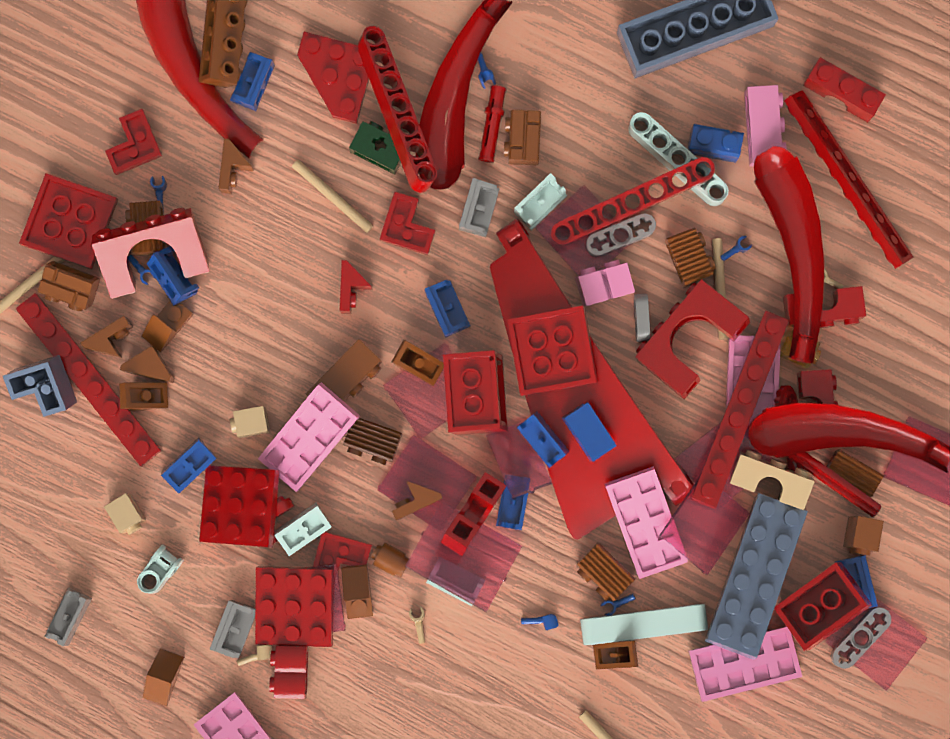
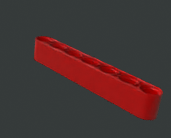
M368 26L364 29L357 45L359 54L408 183L414 191L419 193L425 192L436 179L437 169L385 34L377 26ZM376 62L382 63L383 66L378 65ZM384 84L390 85L392 89L387 88ZM392 106L398 107L401 111H396ZM401 129H406L410 134L404 133ZM410 151L415 152L419 157L411 155ZM418 174L424 175L427 180L421 179Z
M706 157L697 158L556 223L551 230V236L559 245H568L709 181L714 175V163ZM700 163L708 164L711 169L710 173L704 177L698 175L696 172L697 165ZM680 173L686 176L687 183L683 187H676L673 184L672 178L676 174ZM658 184L663 187L664 192L662 196L658 198L650 196L649 189L652 185ZM630 195L638 196L640 198L639 206L634 209L627 207V197ZM611 205L616 208L617 214L613 219L603 217L602 212L606 206ZM584 216H590L593 219V226L588 230L581 229L579 225L581 218ZM563 226L570 230L569 238L564 241L559 240L556 235L557 230Z

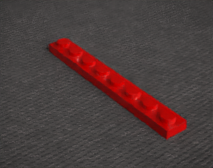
M801 90L786 98L784 102L788 106L789 113L796 118L803 134L809 138L815 147L817 155L823 159L829 168L831 176L837 180L843 189L844 196L851 201L857 210L858 217L865 222L871 231L872 238L880 245L888 262L896 269L914 258L804 91Z
M34 293L15 308L52 356L60 355L67 375L141 467L162 451L129 409H120V397L38 294Z
M765 310L691 500L716 509L788 325V319Z

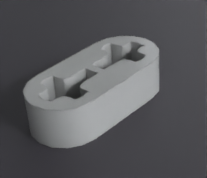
M634 294L636 341L648 342L650 340L648 295Z

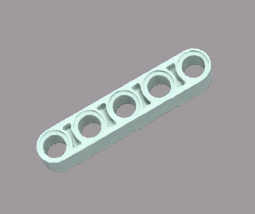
M639 112L631 118L628 127L629 134L668 170L671 171L697 159L694 154L647 113ZM636 121H643L647 125V129L645 131H638L634 127V123ZM662 138L666 146L657 148L653 144V139ZM679 154L684 158V163L677 165L672 161L671 157ZM700 163L696 167V171H699L703 177L707 176L711 171L704 163ZM680 173L675 175L684 184L687 183L685 175ZM715 173L709 181L691 188L696 195L710 206L722 204L729 191L726 183ZM711 188L720 189L722 197L718 199L713 198L709 190Z
M705 604L580 619L583 645L709 630Z

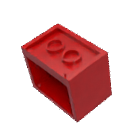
M495 350L443 354L448 433L467 435L508 431L503 355Z

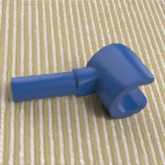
M480 53L478 62L481 72L478 77L481 86L486 89L484 83L487 80H492L494 85H496V80L492 70L487 68L483 54Z
M152 176L150 184L156 192L157 201L163 204V191L167 188V182L162 176V184L155 186V179Z
M747 236L740 237L732 249L720 256L721 259L725 261L738 252H747L752 247V244L747 248H743L740 245V241L744 240Z
M133 255L128 256L130 263L140 273L141 282L149 285L144 281L143 276L149 272L155 278L151 270H146Z
M630 594L613 602L610 600L603 601L600 606L610 603L612 611L604 615L611 616L615 613L616 608L636 598L634 594Z
M554 614L538 618H521V624L543 623L545 630L554 629L559 626Z

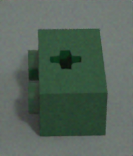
M362 121L349 146L350 153L395 175L401 162L391 135L384 132V128L375 122L370 121L368 124ZM384 142L385 149L380 148L379 151L376 150L375 143L380 144Z

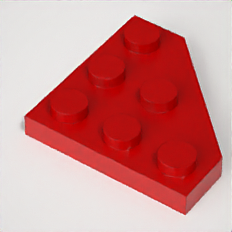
M304 31L297 54L300 62L332 117L357 124L369 82V77L357 45Z

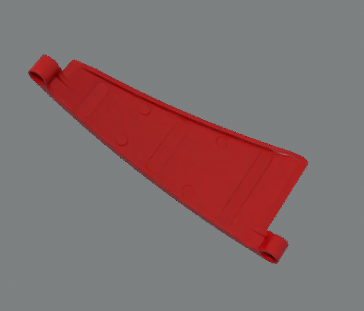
M518 218L496 232L507 253L490 264V271L511 350L512 344L507 319L572 307L533 246L527 230ZM591 335L590 340L598 383L525 395L531 416L538 412L569 450L567 455L550 468L547 466L569 533L576 540L616 516L605 483L654 466L661 487L675 506L690 498L695 490V485L690 477L676 463ZM587 402L617 445L593 462L588 459L562 419L563 416Z

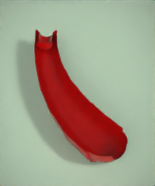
M136 0L141 25L151 48L177 90L224 139H229L241 153L250 158L254 148L264 139L237 116L221 97L215 85L199 82L201 57L194 42L185 0Z
M484 0L455 39L435 76L424 103L419 124L437 169L436 179L431 185L433 189L442 190L453 186L458 181L461 170L465 166V109L471 77L486 41L495 25L512 5V1ZM447 110H448L447 119H446V125H445V114H446V112H447ZM419 174L421 179L427 180V178L424 175Z
M773 146L757 155L753 166L756 178L754 183L780 233L790 265L794 292V329L789 358L798 362L813 364L820 331L824 291V253L820 218L811 185L798 157H794L785 148Z
M794 403L765 408L762 414L753 419L749 428L751 445L758 452L768 456H775L776 458L832 447H871L902 453L923 460L946 473L949 472L947 466L950 462V446L909 425L870 411L835 404Z

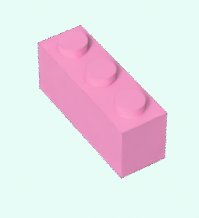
M778 85L747 87L744 92L749 166H754L757 155L773 146L782 147L787 150L786 142H782L781 135L785 131L784 117H780V108L783 107V94L778 93Z

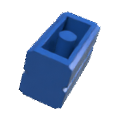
M693 124L687 149L696 156L736 163L740 157L744 133L736 131L730 133V130Z

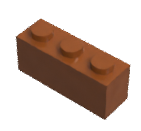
M358 339L306 392V395L309 396L316 386L322 382L342 401H345L350 395L354 398L364 388L362 383L368 377L372 379L382 369L379 366L382 361Z

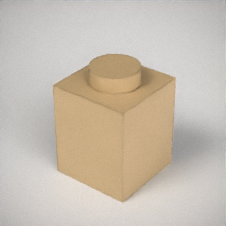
M259 406L233 411L234 418H230L232 433H237V437L243 438L270 433L266 407Z
M125 493L104 506L119 533L127 532L130 535L141 529L140 523L146 520L131 494Z

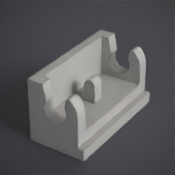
M476 178L472 179L459 224L460 231L486 238L500 190L497 188V185Z
M68 588L45 637L56 640L57 644L61 646L70 645L92 598Z
M229 600L210 650L232 658H239L255 619V609L234 600Z

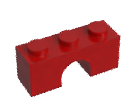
M821 57L817 60L803 84L804 87L824 98L825 96H832L847 105L846 111L867 123L873 118L886 96L883 92Z
M863 286L840 288L833 291V306L830 310H822L820 328L833 327L834 322L844 321V325L859 324V319L866 317ZM786 294L783 297L785 318L789 320L787 327H794V294Z
M832 369L800 371L797 373L799 399L810 398L816 401L817 404L838 405V401H834L833 391L837 389L836 376L832 375Z
M485 472L465 505L445 532L441 543L463 556L507 485Z

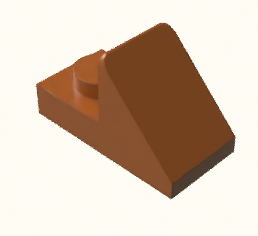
M224 139L218 189L221 193L232 194V187L237 186L238 173L234 172V169L254 171V169L229 139Z
M169 301L157 316L152 315L142 337L158 351L162 352L193 316V313L181 303L173 305Z
M122 316L80 342V344L87 350L122 358L112 340L116 339V341H119L130 334L128 330L132 329L133 325L128 318Z
M406 340L402 341L391 361L401 370L414 375L431 386L435 385L444 368L442 361Z
M119 383L120 409L139 411L168 408L167 383Z
M406 481L415 500L410 502L409 498H406L396 503L397 509L392 510L395 519L399 520L443 499L441 493Z
M367 564L341 567L343 599L346 603L347 618L354 619L373 616Z

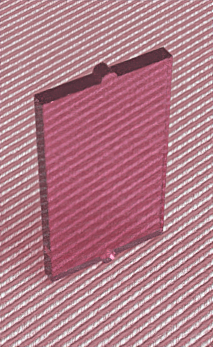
M523 422L508 427L506 432H493L486 435L512 498L529 492L534 493L535 490L552 484L543 460L517 429Z

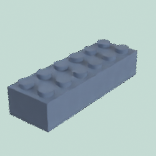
M684 0L618 25L617 36L635 79L772 28L779 18L771 0Z
M758 493L753 502L705 642L753 660L758 657L808 511Z

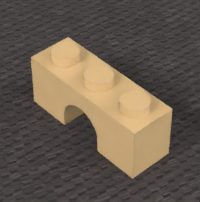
M747 450L746 453L740 451L730 478V484L755 492L761 479L774 477L782 484L778 497L779 501L802 510L805 509L815 482L814 478L810 477V472L797 467L795 471L785 468L786 463L776 459H771V462L761 459V454L751 450Z

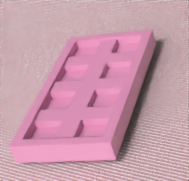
M739 335L734 342L730 338L728 339L726 408L755 336ZM780 345L749 425L754 418L762 414L765 408L775 407L774 398H776V391L779 389ZM748 427L744 435V438H749Z
M321 382L268 445L258 460L269 469L280 470L279 478L297 492L360 415Z
M654 466L605 483L639 579L688 562Z
M787 626L766 631L758 657L754 660L716 645L688 651L702 702L802 677L792 634Z
M236 692L194 724L204 739H272Z

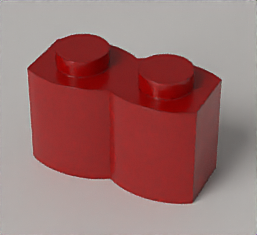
M277 645L275 651H271L270 666H275V675L270 677L269 692H274V698L306 699L308 646Z

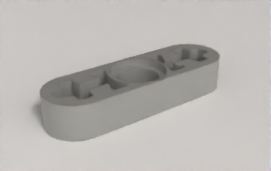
M644 213L593 233L587 239L586 250L593 257H601L645 239L653 234L656 228L655 219L651 215ZM640 220L651 224L648 227V232H645L644 229L635 231L637 236L633 238L632 229L628 226V224H632V228L638 227ZM620 228L626 230L628 239L624 242L616 241L613 235L615 230ZM609 233V240L614 245L613 247H609L608 242L602 245L601 251H598L597 248H591V245L594 243L593 239H597L598 242L604 241L607 238L604 234Z
M880 607L870 609L833 648L831 652L833 664L843 669L853 666L890 626V613ZM875 613L879 615L883 613L882 620L884 623L882 625L878 623L874 625L872 629L876 633L873 635L872 631L863 625L865 622L867 625H871L875 621L873 615ZM859 630L865 631L868 635V640L864 645H858L854 640V635ZM849 640V643L859 651L855 653L854 650H851L847 655L849 661H841L839 663L840 656L838 652H846L850 648V646L846 645Z

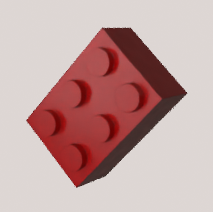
M836 562L775 606L774 609L802 649L807 651L871 607L872 603L842 562Z

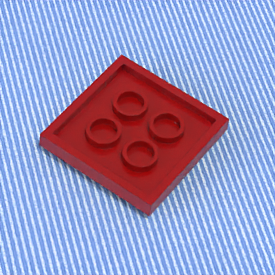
M45 173L19 244L92 270L96 261V255L92 247V235L101 229L108 228L118 198Z
M585 306L507 319L520 396L598 383Z
M209 465L205 471L199 542L273 548L280 470Z
M256 567L255 644L332 647L334 568Z

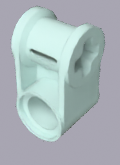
M161 545L138 576V588L142 592L149 594L159 592L184 560L181 557L176 558L166 550L165 545ZM162 558L167 560L170 563V565L166 563L164 560H162ZM148 575H154L157 580L153 589H147L144 585V580Z

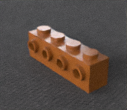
M207 0L199 82L223 88L237 84L241 74L239 60L243 52L241 40L242 32L245 29L244 9L248 0Z

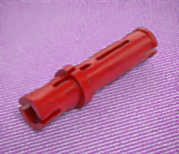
M497 85L490 87L488 107H485L484 111L486 120L480 155L478 157V160L487 163H494L501 117L505 113L503 104L507 89Z

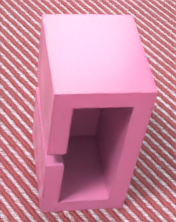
M619 260L604 263L605 269L596 271L594 266L580 270L581 275L575 277L583 306L634 293L635 289L628 264H620Z

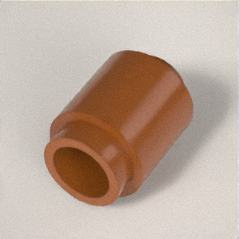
M384 543L383 546L377 545L371 556L375 560L374 566L392 576L396 574L402 577L411 560L405 556L406 553L387 543Z

